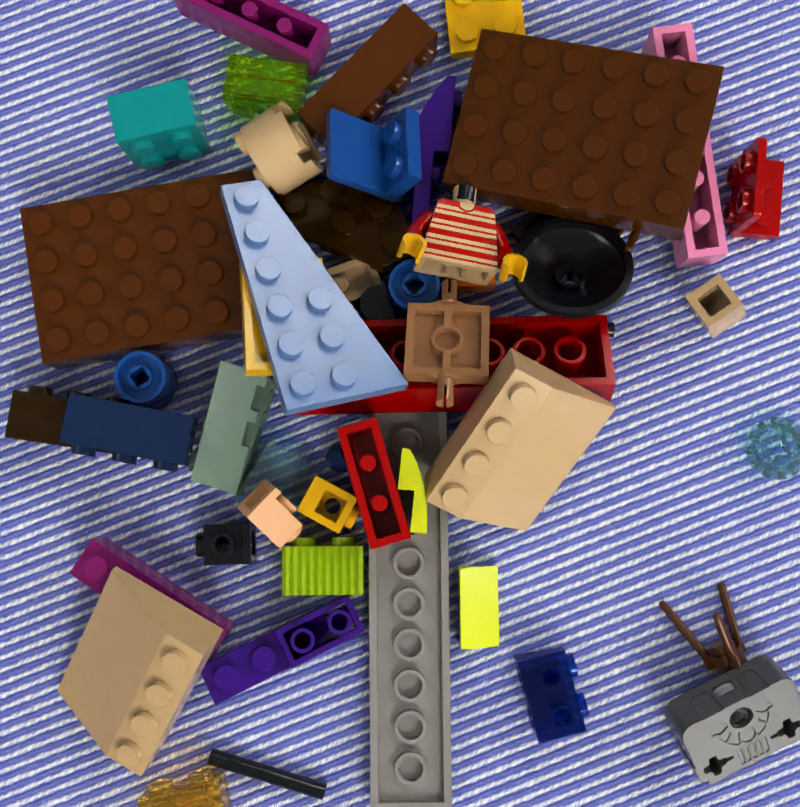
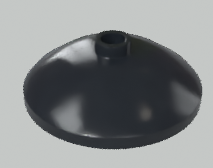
M560 217L535 225L519 239L513 252L525 257L528 261V266L523 282H519L515 275H512V278L522 297L535 308L562 318H587L610 310L624 298L632 282L634 263L631 252L625 251V241L609 227Z

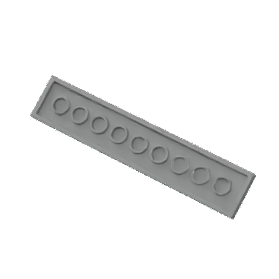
M447 412L368 413V419L377 417L397 487L402 448L411 449L416 459L425 488L424 476L447 443ZM398 489L410 529L414 491ZM427 502V534L411 532L412 537L410 539L372 550L369 545L370 807H452L448 512Z

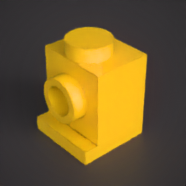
M315 475L296 510L338 534L341 533L344 526L351 530L360 515L359 507L356 506L357 500L355 495L318 475ZM331 498L337 499L340 503V510L335 514L329 513L326 509V503Z

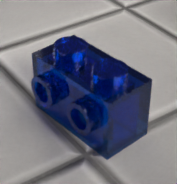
M559 644L513 656L533 733L538 743L587 731L583 718L589 717V710L583 693H576L572 678L578 677V670L573 654H566L565 650Z

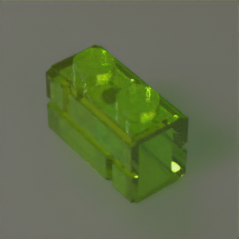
M236 54L229 55L226 70L227 76L225 77L223 100L228 110H232V113L238 117L250 119L254 118L255 114H261L277 102L284 101L294 111V114L289 116L291 121L293 119L299 120L297 112L306 104L309 87L307 64Z

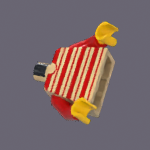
M468 184L456 185L453 189L452 200L438 199L434 209L423 210L405 229L404 236L396 253L398 258H401L403 253L412 255L415 258L413 271L486 286L498 272V267L500 269V281H507L508 274H512L519 279V282H523L528 266V261L525 257L513 252L502 227L496 223L494 210L475 205L477 189Z

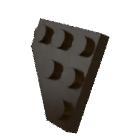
M327 177L295 188L286 195L279 194L274 196V199L303 239L318 245L323 251L347 260L352 258L366 263L371 269L381 273L392 271L396 265L404 260L414 259L412 255L403 253L401 258L396 257L405 229L408 227L398 201L392 202L335 182Z

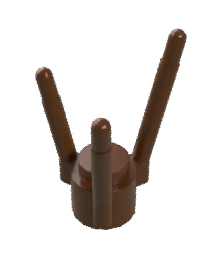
M723 582L718 584V590L731 637L720 613L715 612L712 617L720 639L710 645V653L665 601H660V608L699 654L707 670L716 668L720 676L732 669H739L742 667V664L748 662L744 654L747 650L741 640L730 597Z

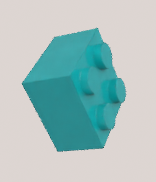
M186 78L106 96L116 143L137 168L156 169L163 166L166 161L178 158L183 161L199 158L202 153L211 151L201 107Z

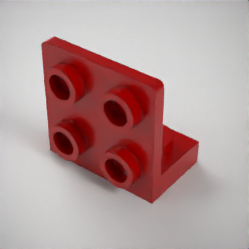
M758 137L747 149L743 150L742 154L734 162H731L728 168L727 185L732 186L731 200H728L724 211V221L729 223L728 236L775 240L779 237L784 161L766 160L767 138Z

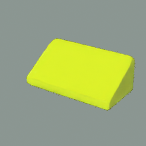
M458 566L460 649L499 646L498 566Z

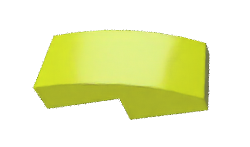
M402 448L398 489L414 491L410 532L427 534V501L421 472L411 449Z

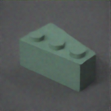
M220 361L209 408L201 426L202 435L199 447L193 451L188 467L189 471H192L191 481L232 494H243L277 390L275 381L270 376H245L244 367Z

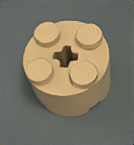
M279 101L241 126L240 131L234 134V139L245 155L249 154L256 165L252 169L256 180H261L267 189L272 187L277 194L286 195L322 172L324 166L319 164L323 159L303 123L298 125L296 122H292L289 116L294 114V111L284 101Z

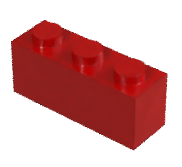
M377 417L336 428L370 549L410 539L412 537Z

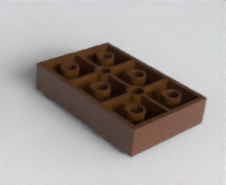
M481 29L442 182L451 196H453V189L456 185L468 184L477 189V201L628 231L638 230L643 234L682 241L721 86L724 67Z
M252 169L21 208L20 213L42 364L59 370L122 359L125 355L135 351L157 353L243 338L239 258L220 197L221 185L255 181L256 178Z

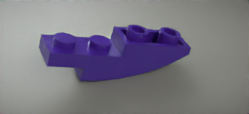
M448 75L435 90L419 116L422 179L401 196L404 198H414L412 222L423 210L434 209L437 203L430 201L431 187L438 188L440 164H447L456 128H452L453 114H460L463 91L455 90L456 76Z
M345 595L208 661L201 674L215 705L290 667L294 668L365 632L349 595Z

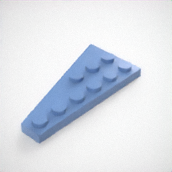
M261 180L221 185L220 197L284 415L288 416L405 390L409 385L407 380Z

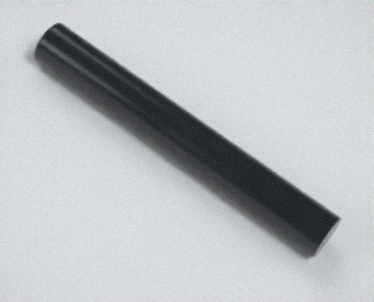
M214 748L211 750L207 763L214 767L323 800L327 783Z

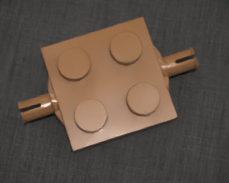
M448 279L441 282V300L431 303L408 302L404 378L411 382H431L437 384L436 405L443 408L444 393L447 394L446 408L454 405V385H488L490 306L469 305L457 301L458 282L451 279L450 293H448Z

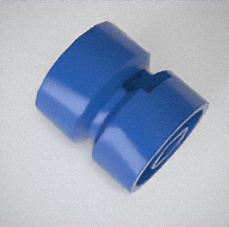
M415 258L404 260L396 265L390 274L388 282L392 307L404 318H407L408 302L431 303L438 301L441 285L439 276L413 271Z
M135 351L125 355L118 362L114 370V384L117 392L124 399L145 407L157 408L167 404L174 397L178 389V377L175 369L168 362L146 351Z

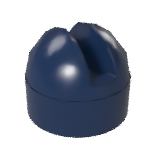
M337 441L329 446L325 459H330L332 464L330 466L331 470L347 472L348 468L341 443Z

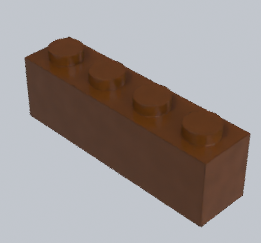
M403 3L297 112L300 123H303L309 134L327 150L326 114L332 108L369 123L375 122L385 109L384 104L393 95L398 97L408 88L412 80L410 77L419 68L424 70L434 61L438 54V33Z

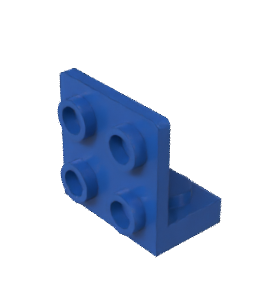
M405 107L384 128L334 108L326 114L328 179L392 202H396L422 179L419 112Z

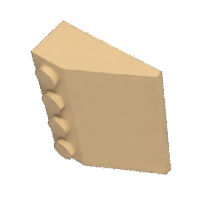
M510 348L488 380V385L484 386L425 474L426 501L461 519L526 531L616 410L615 404Z
M116 566L109 575L57 691L103 753L137 775L142 776L163 747L224 629Z

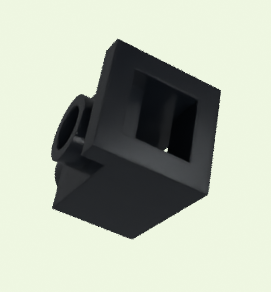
M252 522L203 525V533H197L195 547L197 557H204V566L253 564L257 562L256 526ZM221 537H226L230 541V548L227 552H222L217 547V541Z

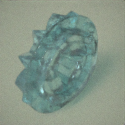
M770 417L757 422L751 432L746 435L748 439L744 452L748 455L750 467L762 474V477L776 480L791 478L800 472V426L796 422L784 417ZM780 437V447L790 455H776L771 460L772 450L763 442H776Z

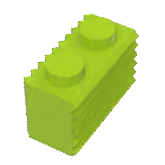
M297 537L292 541V545H284L282 547V596L364 594V544H355V537H332V544L316 545V537Z

